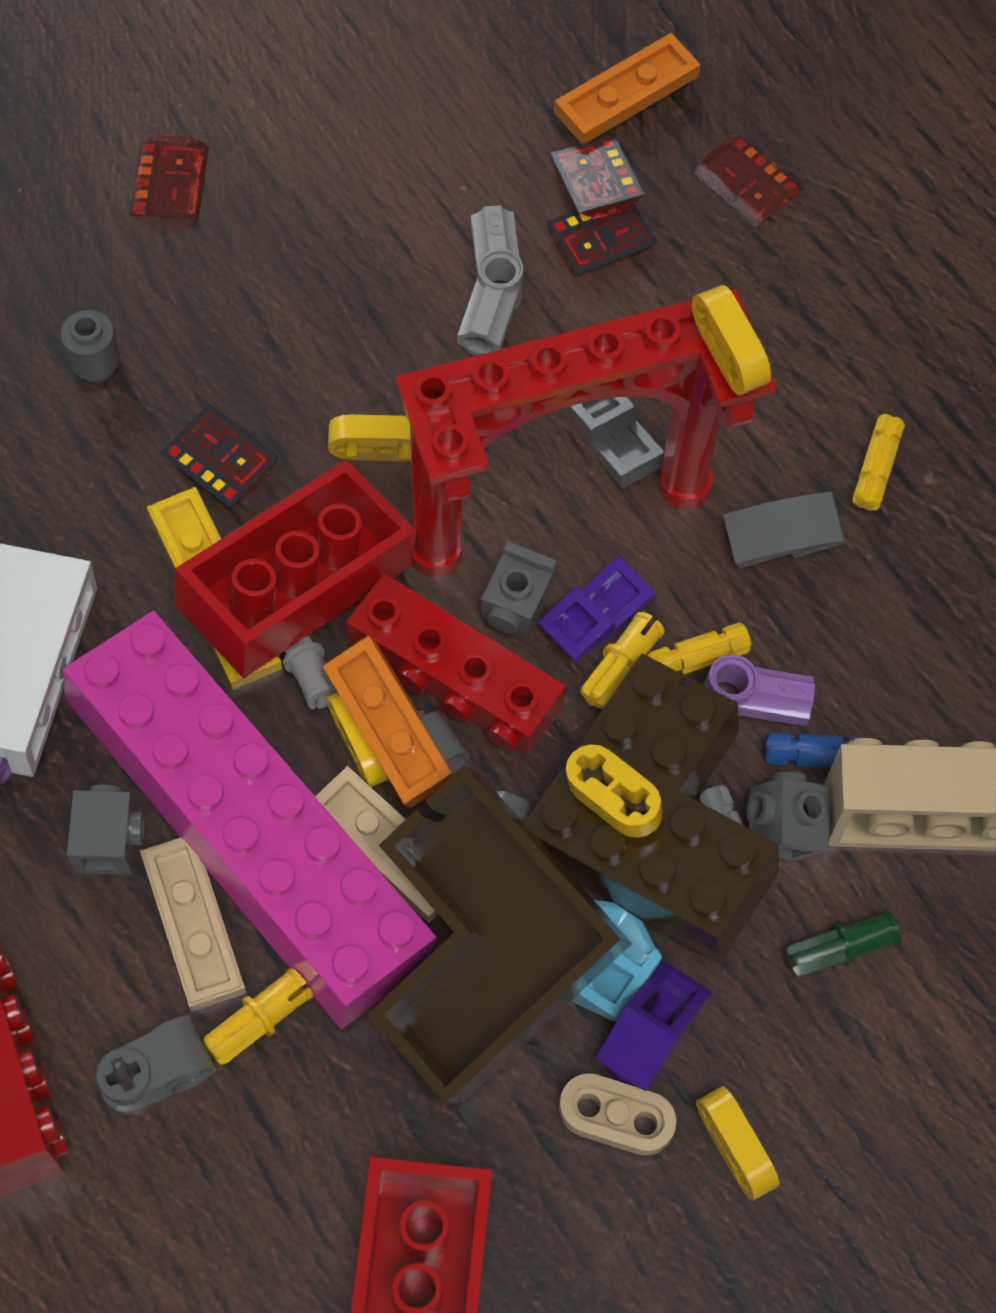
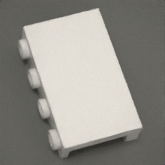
M0 543V757L7 758L12 773L34 777L64 689L62 669L73 662L97 591V585L91 561Z

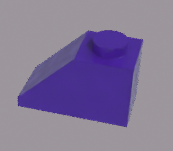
M663 961L625 1006L596 1059L609 1067L612 1073L620 1080L635 1084L646 1091L670 1059L707 1002L712 991Z

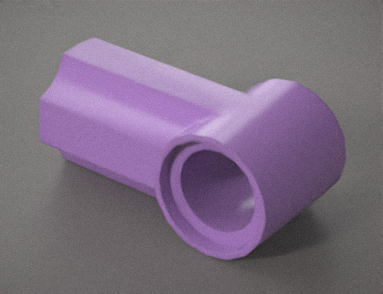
M725 655L718 658L712 664L704 685L738 702L739 717L746 716L805 727L808 724L814 702V677L754 667L750 661L739 655ZM718 683H731L740 693H726L719 687Z

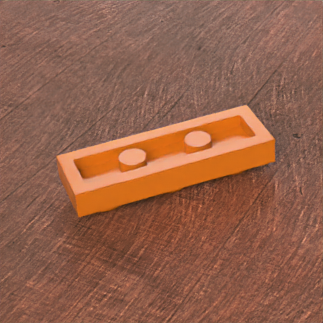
M669 33L556 99L554 113L581 144L588 143L698 78L700 63L672 33Z
M368 635L323 665L328 677L404 805L412 808L437 791L455 774L374 639Z

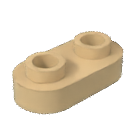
M582 1074L571 1079L561 1094L559 1103L561 1119L564 1125L576 1135L638 1155H653L662 1151L670 1143L676 1129L674 1109L663 1096L648 1090L644 1091L641 1088L600 1075ZM584 1099L594 1100L599 1106V1113L593 1117H585L579 1112L578 1103ZM639 1117H648L654 1122L656 1130L650 1135H642L636 1131L634 1121Z

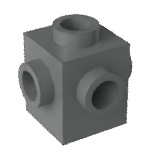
M778 772L772 775V781L750 787V799L747 804L749 829L779 845V859L798 861L829 852V826L831 823L829 786L806 782V775L803 773Z

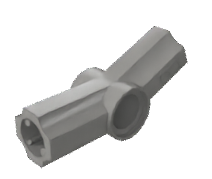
M501 205L483 207L481 211L471 215L470 218L477 281L457 335V344L467 349L469 354L476 356L502 348L514 310L518 308L522 300L524 266L519 258L514 212L503 209ZM501 280L506 281L508 283L497 284L493 281Z

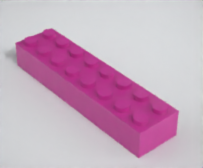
M154 610L62 669L66 702L179 837L185 840L210 874L287 966L295 969L306 981L304 986L310 987L313 997L341 1030L388 995L433 953L437 938L435 934Z

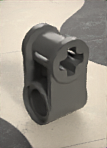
M181 1016L157 1026L148 1034L118 1049L110 1051L98 1064L96 1079L103 1100L108 1107L117 1113L131 1114L171 1094L179 1093L198 1085L209 1078L215 1072L216 1067L190 1016ZM127 1071L128 1075L133 1078L134 1088L124 1091L123 1087L118 1084L116 1076L121 1072Z

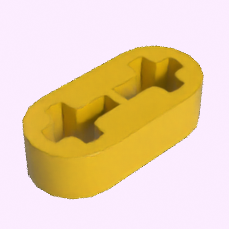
M720 285L694 295L692 298V310L696 325L731 389L737 395H742L768 385L771 381V371L767 355L731 290L725 285Z
M355 414L335 417L329 423L328 450L335 457L346 460L411 461L410 424L407 416Z
M335 692L326 696V702L333 721L362 780L370 787L389 780L339 693Z
M590 744L582 746L570 755L566 764V774L570 791L578 800L618 832L628 837L639 838L647 836L657 829L662 820L663 811L659 791L651 782L610 750L600 745ZM602 766L603 777L608 786L606 787L593 777L583 782L582 769L587 767L589 770L594 771ZM622 795L635 805L645 800L647 813L642 815L635 811L626 816L625 803L619 796Z
M722 1086L696 1100L699 1115L707 1131L746 1196L751 1201H754L779 1187V1178L770 1158L728 1089Z

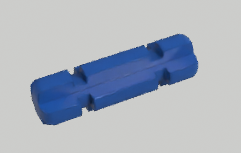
M772 731L768 733L765 740V760L769 764L788 765V760H793L796 766L831 768L840 745L848 744L849 742L844 741L843 736L798 733V738H791V734L788 732ZM850 737V741L863 737Z

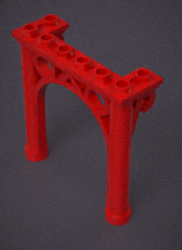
M737 289L731 290L750 323ZM692 300L396 376V385L410 424L413 527L416 529L411 563L418 572L429 577L448 575L458 567L462 558V499L471 496L468 475L489 469V463L484 452L487 446L511 430L533 419L569 406L594 400L637 396L655 398L671 404L673 409L659 481L660 493L667 503L679 509H693L702 505L708 499L712 488L713 472L711 463L720 422L726 428L752 422L754 418L753 399L776 393L777 386L772 374L768 385L742 395H737L727 383L700 334L693 315Z

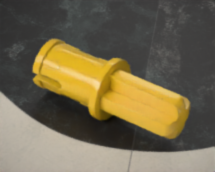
M645 612L636 613L632 622L615 644L605 646L603 649L604 658L581 686L580 693L586 699L585 702L587 704L603 709L642 653L647 655L656 642L663 637L665 630L658 620H656L645 635L641 634L643 628L653 617L652 615Z
M289 968L284 975L253 999L249 996L242 999L243 1007L204 1037L205 1047L214 1060L221 1065L227 1064L262 1035L266 1034L271 1037L275 1033L274 1026L304 1002L312 999L313 993L310 987H302L306 984L303 977L295 969Z

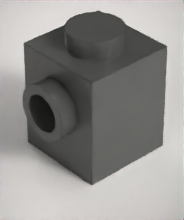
M94 785L90 787V791L73 790L67 857L75 873L132 875L134 845H143L145 838L144 811H137L130 792H124L122 788L114 785Z

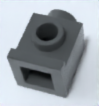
M507 541L503 548V555L481 598V617L487 619V622L492 627L501 632L514 634L517 631L530 637L555 584L557 560ZM508 586L520 590V592L512 591Z

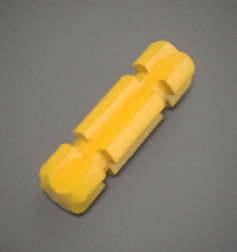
M882 414L877 419L852 498L853 504L858 508L876 511L880 507L905 427L904 421L899 417Z
M735 623L723 627V633L717 634L716 631H711L675 643V649L673 650L666 646L651 651L647 656L676 671H681L682 674H687L711 666L722 656L746 654L750 651L752 644L745 625Z

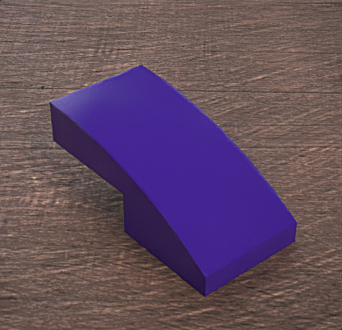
M617 556L582 590L576 586L538 624L577 662L632 621L634 615L642 612L657 598V595L620 556Z

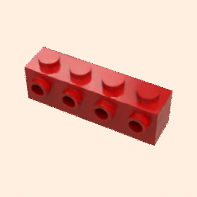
M385 573L381 575L346 621L348 644L350 647L369 635L376 641L403 687L415 694H421L424 691L440 701L441 708L449 716L462 723H466L468 720L486 730L487 737L495 745L505 751L512 752L516 749L528 757L564 707L566 685Z

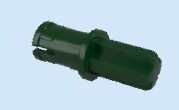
M886 910L879 915L845 926L841 922H835L832 924L830 931L789 944L785 948L786 961L796 977H803L841 963L850 967L856 963V958L889 946L901 944V935L893 914Z

